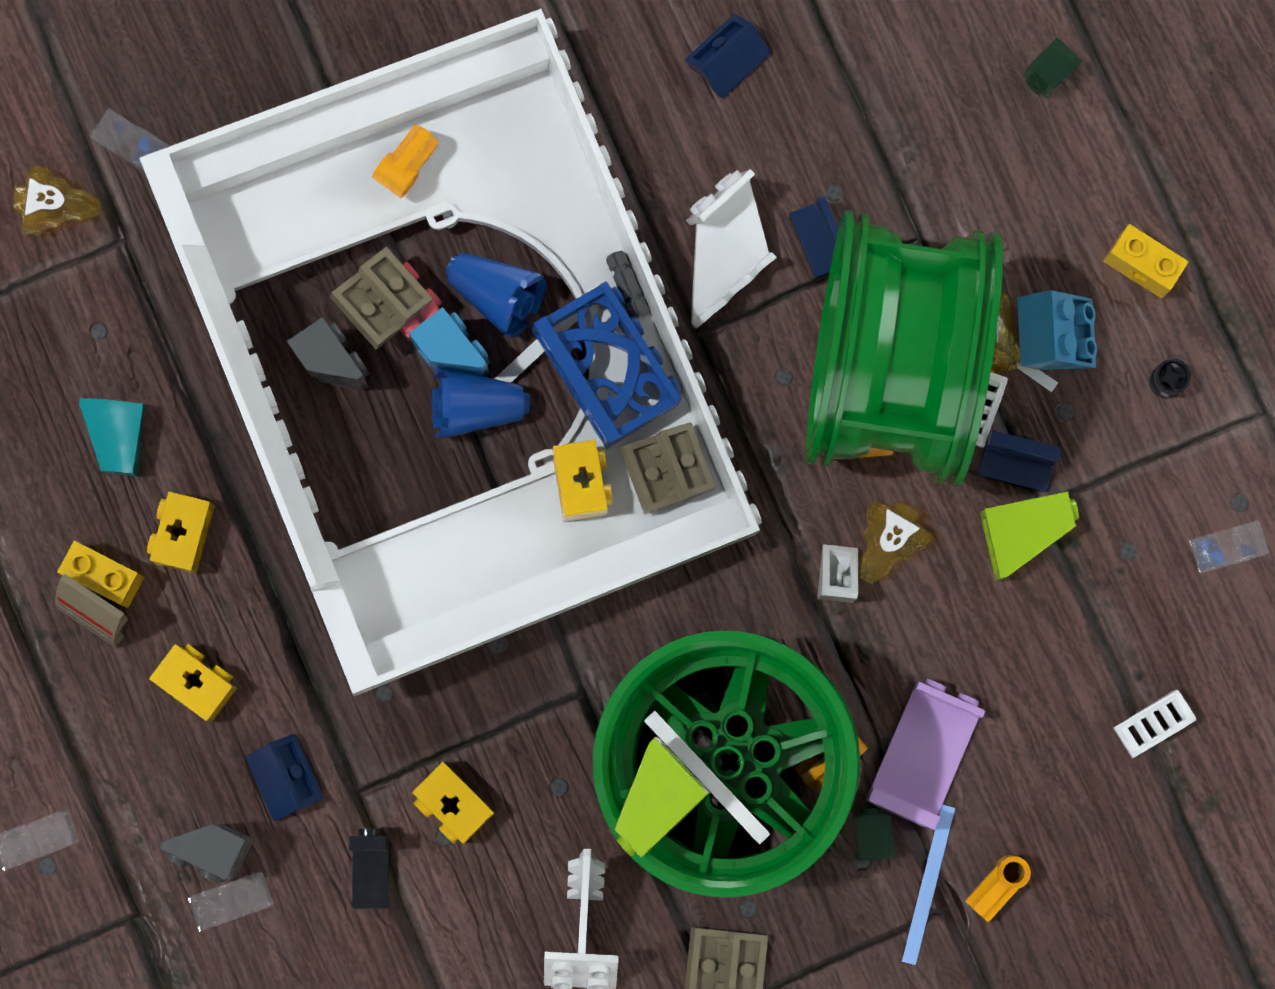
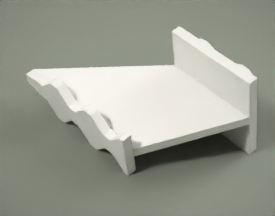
M751 169L742 173L736 170L732 174H727L715 185V188L718 190L715 195L711 193L707 197H702L689 209L693 215L686 222L690 226L696 224L691 324L695 329L726 305L739 290L750 283L764 267L777 258L768 251L750 184V179L755 175Z
M583 849L580 853V858L568 861V871L573 873V875L568 876L567 886L573 889L567 891V899H581L578 953L545 952L544 985L551 986L553 989H572L573 987L616 989L618 956L586 954L588 901L603 900V892L598 889L604 888V878L599 875L605 873V863L595 859L591 849Z

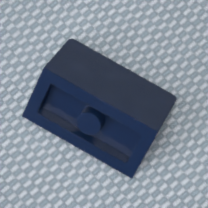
M734 14L695 49L685 61L691 70L707 80L717 96L723 98L767 58L770 51L754 25Z
M822 195L817 197L814 204L789 213V219L815 280L829 274L838 233L836 221L825 196Z
M992 430L985 443L978 475L1019 487L1046 492L1053 465L1059 460L1061 448Z
M296 734L268 743L246 756V761L273 821L280 820L295 811L324 799Z

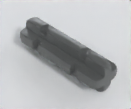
M616 251L608 255L606 258L607 265L610 271L615 273L613 279L625 302H627L626 309L630 318L632 316L639 318L648 312V306L645 299L640 298L642 292L631 267H627L629 262L625 252Z

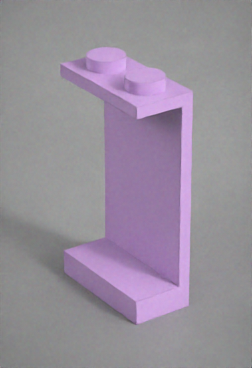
M926 679L925 684L921 682L915 683L865 801L929 830H935L940 819L938 813L977 721L983 717L985 710L977 707L979 701L961 693H959L958 698L944 693L946 690L944 685Z

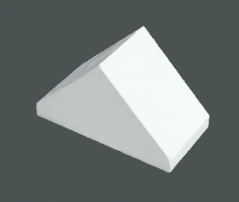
M823 544L817 599L853 603L858 597V548Z

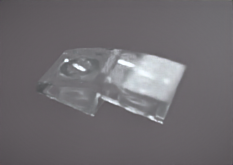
M67 810L57 811L31 823L23 824L1 833L0 862L3 871L77 844L78 840Z
M263 871L188 897L199 932L274 906Z

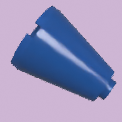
M468 253L454 256L446 267L448 283L499 331L510 338L519 336L528 327L529 323L524 320L529 312L537 314L545 296L547 283L542 279L544 276L535 271Z
M449 368L435 369L433 379H440L439 388H432L431 398L433 428H440L435 434L436 438H448L521 421L523 415L529 413L530 396L528 392L523 391L521 385Z

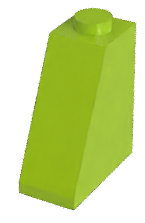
M1068 492L986 508L980 512L995 582L1007 578L1076 526L1075 520L1079 519L1078 508L1075 500H1070Z
M654 738L648 744L615 827V831L620 835L616 841L630 856H633L635 853L640 857L645 856L710 793L659 738Z

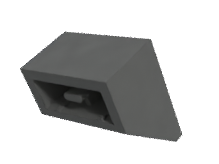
M322 317L287 341L314 382L362 391L369 387L365 380V377L369 375L365 365L355 351L350 354L347 353L345 349L350 345L335 322L328 326Z
M211 824L163 841L159 849L168 852L167 860L182 867H191L193 864L201 868L200 876L219 883V881L224 882V880L236 879L255 839L224 824Z

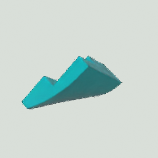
M80 398L79 406L101 472L138 477L143 442L140 440L146 406L142 403Z

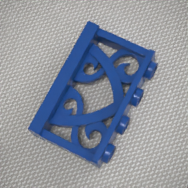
M607 281L547 317L544 316L534 322L532 327L534 336L606 450L679 406L681 402L679 395L682 394L676 379L672 375L667 377L660 365L663 364V360L654 346L648 347L642 338L644 330L635 316L630 318L623 308L626 303L617 287L611 288ZM596 304L606 307L610 313V320L606 323L601 322L598 319L597 313L593 320V328H587L585 323L587 309ZM577 313L578 329L555 332L554 326ZM617 326L620 327L625 336L614 332ZM579 342H584L586 358L580 361L575 360L571 352L574 349L582 351ZM592 342L609 345L627 353V371L622 388L608 379L595 378L586 381L583 374L588 370L593 360L594 348ZM640 360L648 372L639 374ZM646 383H652L658 388L660 398L653 406H642L631 398L633 391L639 397H650L649 394L644 392L643 386ZM601 387H606L618 396L614 399L608 392V399L602 401L597 397V390ZM626 405L633 411L641 414L618 429L613 424Z

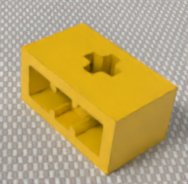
M1128 224L1121 232L1103 260L1104 263L1161 299L1172 289L1189 262L1131 224Z
M596 440L553 446L552 457L563 522L606 515L607 505H612L613 500L610 484H603L601 470L607 469L604 449H597ZM584 472L585 478H592L587 488H582L580 482H574L577 480L579 473Z
M168 491L167 498L161 499L157 509L156 518L160 520L157 534L152 533L148 542L147 553L151 554L150 561L158 565L197 574L215 505L209 501ZM182 523V527L187 530L185 536L179 535L177 539L171 533L173 528L179 529Z
M75 540L57 571L59 574H66L79 584L126 608L130 606L145 578Z
M175 644L149 679L205 721L212 723L237 689V687L230 683L234 677L218 665L213 670L201 662L205 655L190 644H187L185 648ZM191 673L195 675L202 673L199 679L203 682V685L200 688L195 686L191 689L189 688L192 684L191 680L188 679Z
M442 762L412 792L418 798L413 804L427 818L434 814L443 823L438 829L453 844L458 839L465 844L495 813L445 762ZM446 796L450 799L456 796L459 798L460 801L457 803V807L460 811L457 814L454 812L444 813L443 809L446 805L442 800Z

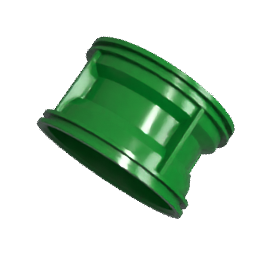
M845 210L843 212L834 246L817 342L806 428L805 464L814 465L817 456L821 457V465L829 467L832 458L852 460L867 455L870 448L909 453L918 471L932 473L934 482L937 484H943L946 479L951 486L959 487L963 483L971 463L981 425L994 355L1003 270V249L999 233L989 232L985 238L982 230H974L970 238L955 236L943 249L903 244L901 237L887 227L870 224L867 213L861 212L858 220L854 221L853 211Z
M739 631L703 632L683 637L655 650L629 671L616 687L601 716L593 749V775L598 802L603 816L616 839L620 835L615 831V827L638 772V747L642 730L646 723L644 720L650 715L652 710L658 713L747 810L788 838L781 844L761 853L728 857L739 822L726 808H718L713 804L712 793L710 792L697 807L694 848L687 846L668 833L645 856L640 857L637 853L631 856L647 872L667 884L694 894L711 897L748 896L765 892L794 879L813 865L833 843L848 817L857 792L860 776L859 740L855 723L841 693L824 672L809 659L779 642L756 634ZM728 666L736 667L717 713L711 712L676 685L689 676L704 670ZM769 676L778 679L793 690L805 703L814 718L767 726L764 723ZM736 715L743 716L748 723L747 732L740 737L732 735L728 729L730 719ZM699 726H706L712 732L713 739L707 747H700L694 742L693 734ZM764 740L772 743L775 748V755L769 762L760 761L755 755L756 745ZM824 752L825 773L823 785L817 803L811 812L783 780L781 771ZM725 753L728 755L738 754L739 758L736 761L740 766L738 770L734 768L724 769L723 765L726 761L722 756ZM752 777H760L766 782L767 791L763 797L755 798L748 793L747 783Z

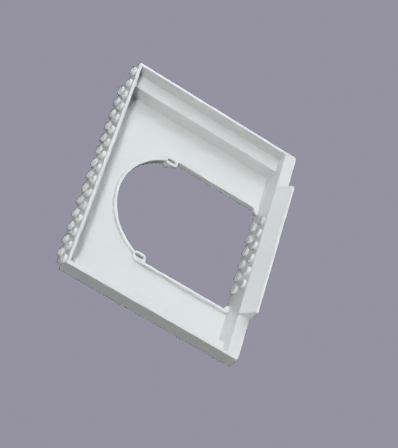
M542 9L140 157L141 164L353 696L752 537L760 531L758 525L762 521L758 509L754 503L749 505L744 494L748 490L745 478L740 470L737 472L734 470L730 460L734 457L732 447L726 437L721 439L716 427L720 425L717 411L713 405L708 406L703 396V393L706 392L704 380L699 372H693L689 360L693 359L690 347L685 339L680 341L675 329L679 327L675 311L672 307L667 308L662 295L665 294V288L658 274L653 276L648 264L652 262L649 249L645 242L639 243L635 233V230H638L636 218L631 209L625 210L621 198L625 197L623 187L617 177L612 179L608 166L611 165V160L604 145L599 147L594 136V134L598 133L595 120L591 113L585 114L581 105V102H584L581 87L577 81L572 83L568 74V70H571L568 56L564 49L558 50L554 40L558 38L555 25L551 18L545 19ZM416 124L429 131L439 141V146L418 172L419 176L412 188L400 199L374 180L372 175L381 160L389 152L393 153ZM442 215L444 220L436 223L434 217ZM427 219L429 226L435 230L452 228L458 221L470 222L502 231L522 241L551 264L562 277L575 299L607 281L611 288L617 287L613 279L615 273L610 271L606 258L616 251H623L629 262L627 267H631L642 292L640 298H644L648 306V312L637 318L644 330L642 338L648 347L654 346L663 360V364L660 366L666 376L672 375L678 382L682 390V394L679 395L681 402L676 408L638 429L607 450L582 410H579L571 428L559 445L596 440L597 449H604L607 469L601 470L603 484H610L613 500L612 505H607L606 515L563 522L552 449H546L533 454L529 458L528 468L531 474L338 550L334 543L324 542L313 515V513L319 512L310 486L302 488L300 480L305 479L303 468L297 453L291 455L288 453L287 447L292 446L289 433L283 419L276 422L274 415L279 413L277 403L270 386L262 388L260 382L266 380L257 353L249 355L248 349L253 348L245 323L243 320L236 322L230 308V304L236 298L235 291ZM625 302L626 305H624L623 308H624L625 311L627 312V309H626L627 302ZM593 305L585 313L587 328H593V320L597 313L598 319L601 322H608L610 320L608 309L602 305ZM617 326L614 332L625 336L620 327ZM592 342L594 355L589 367L588 380L604 378L615 382L622 388L627 371V353L609 345ZM640 360L639 374L648 372ZM646 383L643 386L644 392L649 394L650 397H639L633 391L631 398L642 406H653L660 398L658 388L652 383ZM601 387L597 390V397L602 401L608 399V392L614 399L618 395L606 387ZM626 405L613 424L618 429L641 414H638ZM691 422L716 488L699 496L644 515L620 448L623 445L655 436L660 431ZM543 460L544 465L537 468L535 462ZM584 472L579 473L577 480L574 482H580L582 488H587L592 478H585Z

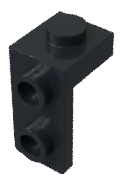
M358 829V836H349V851H353L352 907L355 909L388 908L389 836H380V829Z

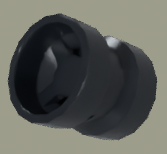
M1165 360L1150 374L1149 386L1151 391L1163 399L1173 398L1189 385L1191 372L1188 366L1181 360Z

